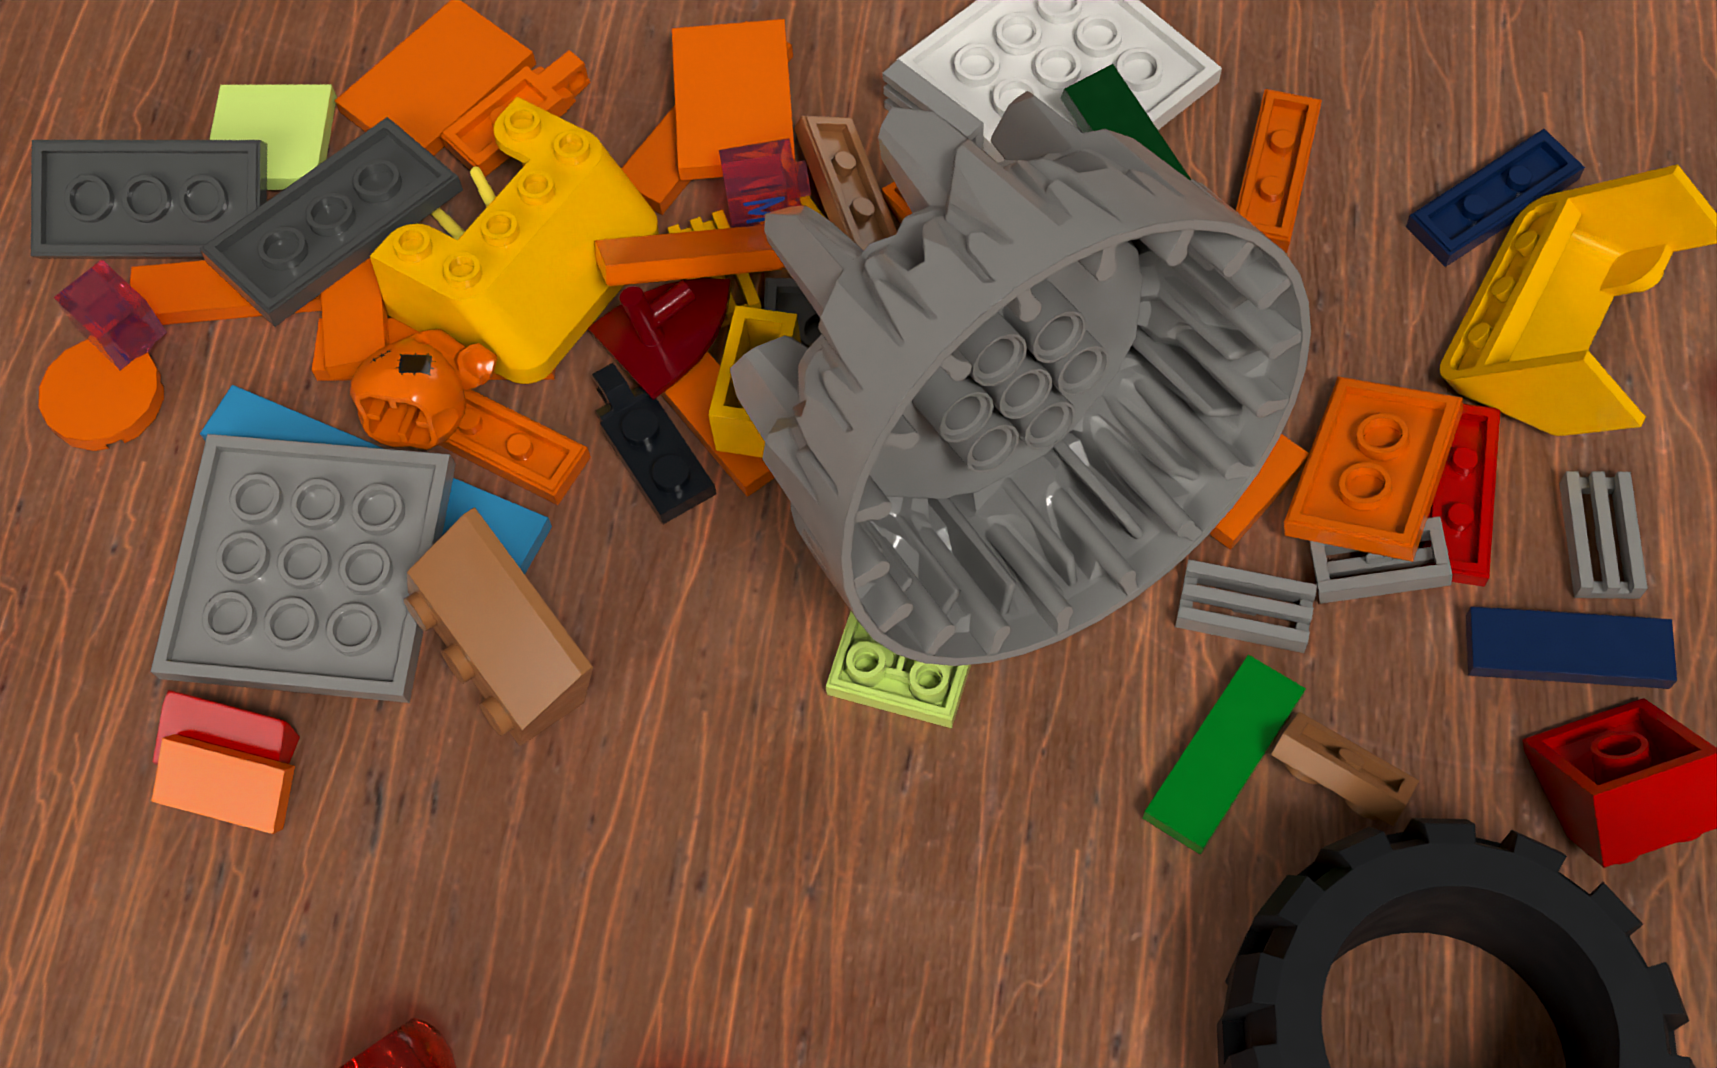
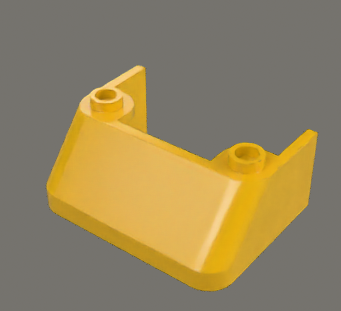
M1678 164L1546 195L1533 201L1518 214L1512 223L1441 361V376L1458 394L1487 407L1497 408L1501 413L1553 436L1642 427L1646 416L1588 350L1614 296L1644 292L1655 286L1661 280L1673 252L1717 244V213Z

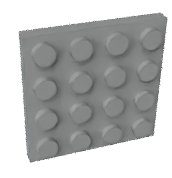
M207 434L150 672L162 680L410 703L423 630L413 619L404 603V598L409 596L407 571L442 536L456 466L451 455Z

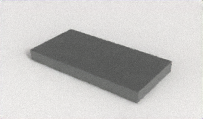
M386 117L201 247L200 251L205 261L276 327L328 287L369 259L370 255L391 232L404 225L419 223L460 193L463 188L459 177L391 119Z
M32 140L31 256L39 259H204L200 251L201 247L267 202V143L261 140Z

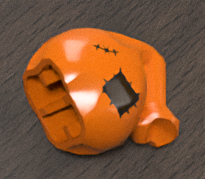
M441 329L422 331L377 350L358 367L351 380L350 396L357 407L363 429L369 437L381 444L392 447L411 446L428 450L445 442L454 434L465 414L466 400L464 391L481 386L492 377L497 363V356L479 343L466 347Z

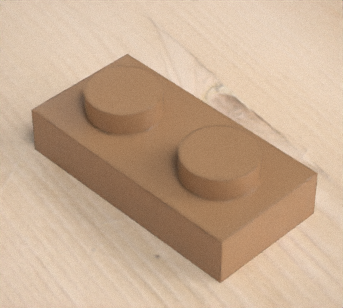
M1301 712L1297 714L1284 731L1271 754L1273 757L1284 762L1287 770L1296 778L1309 784L1325 786L1345 798L1347 805L1359 815L1372 820L1381 819L1393 827L1419 783V780Z

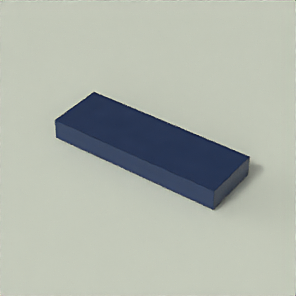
M1542 129L1409 216L1406 228L1447 267L1511 225L1518 214L1533 201L1546 195L1561 192L1578 181L1585 167L1547 130Z
M1470 607L1466 614L1468 676L1670 689L1677 682L1672 619Z

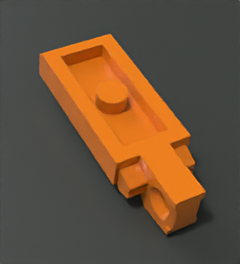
M568 50L546 69L540 66L531 70L526 65L442 132L441 139L445 148L469 170L475 166L479 167L486 177L511 157L502 152L496 144L494 124L499 115L516 97H519L561 117L576 102L575 97L590 84L585 63L572 51Z

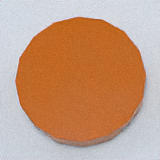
M103 337L86 339L66 349L47 368L39 385L38 408L54 434L70 446L90 451L109 449L106 444H112L119 440L127 443L140 436L156 419L164 400V385L161 382V374L149 353L133 341L122 338L125 351L119 354Z

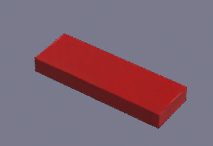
M1463 404V412L1428 518L1441 517L1452 570V582L1485 587L1490 577L1500 410L1497 408ZM1430 540L1422 542V548L1431 547ZM1428 563L1423 566L1435 565V563Z

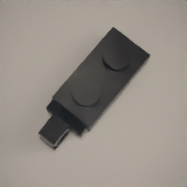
M614 363L592 374L598 386L596 390L606 404L595 410L600 420L603 434L663 525L717 494L714 483L657 398L652 400L640 386L631 390Z

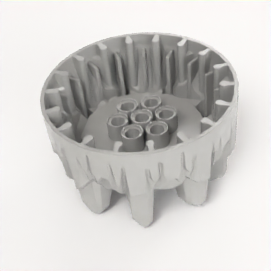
M1026 91L1008 105L992 134L991 143L1005 159V161L997 163L934 111L891 107L878 135L881 159L913 214L903 219L896 235L871 243L863 250L831 221L806 205L791 206L766 213L764 232L767 241L820 317L818 329L821 335L809 348L794 338L785 335L756 346L745 353L730 368L738 400L765 441L762 460L791 501L790 509L797 531L853 615L872 639L897 655L922 663L950 666L991 663L1027 654L1061 641L1110 615L1135 599L1170 572L1227 515L1261 470L1279 440L1296 403L1307 366L1311 337L1309 300L1300 273L1279 246L1205 185L1194 179H1187L1134 138L1107 129L1082 133L1039 98Z

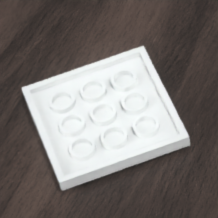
M976 0L898 58L984 123L983 151L997 163L1003 162L1005 159L991 143L992 134L1008 105L1026 91L1035 95L1082 132L1060 99L1061 95L1068 86L1114 64L1153 124L1159 130L1218 84L1222 70L1218 64L1140 0Z

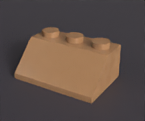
M475 507L464 513L407 571L409 596L404 598V603L413 619L423 631L426 632L433 627L447 647L441 653L456 678L463 684L471 679L481 692L485 700L479 703L492 728L500 736L510 732L518 745L522 746L585 703L593 666Z

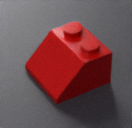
M1645 698L1522 739L1524 752L1567 837L1603 868L1614 864L1630 863L1645 853L1677 842L1693 841L1703 833L1717 829V747Z

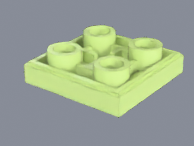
M332 84L220 85L209 140H261L267 143V190H284L327 159L336 106L334 100L337 99V95Z
M850 611L826 684V692L830 696L952 728L971 665L927 664L897 655L872 639Z

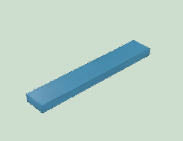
M234 385L230 387L200 432L205 442L207 434L384 449ZM453 478L442 535L464 513L475 507L522 572L526 574L552 528L549 518Z

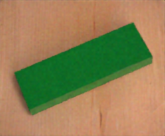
M1248 654L1144 811L1142 819L1201 855L1300 702L1306 688Z

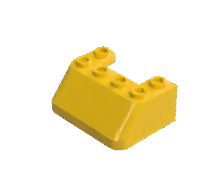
M516 97L496 119L494 136L499 149L505 154L521 161L523 168L458 240L425 224H408L391 232L370 255V259L387 313L390 317L418 332L441 329L466 347L479 343L496 354L495 373L515 383L530 384L546 378L624 286L606 285L596 261L595 240L659 235L654 210L595 135Z

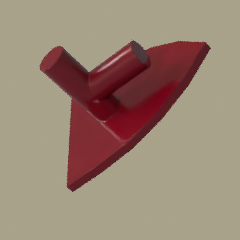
M697 278L665 284L643 292L640 287L630 286L620 294L619 300L621 305L589 326L588 330L649 397L654 400L696 366L717 338L728 312L732 282L730 279Z

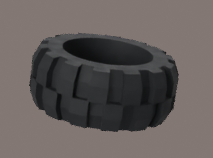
M1412 818L1403 832L1385 835L1384 831L1367 827L1321 848L1315 861L1298 875H1287L1255 915L1225 980V983L1228 985L1223 1015L1217 1023L1218 1068H1331L1322 1034L1321 1014L1326 979L1332 963L1348 951L1376 938L1402 933H1430L1448 936L1479 947L1501 960L1516 972L1538 996L1552 1019L1562 1044L1566 1068L1696 1067L1690 1057L1677 1055L1674 1031L1689 1022V1018L1670 966L1663 962L1648 967L1630 938V935L1644 924L1604 882L1589 894L1560 873L1559 870L1567 857L1564 853L1514 830H1511L1501 843L1477 838L1476 826L1468 819Z

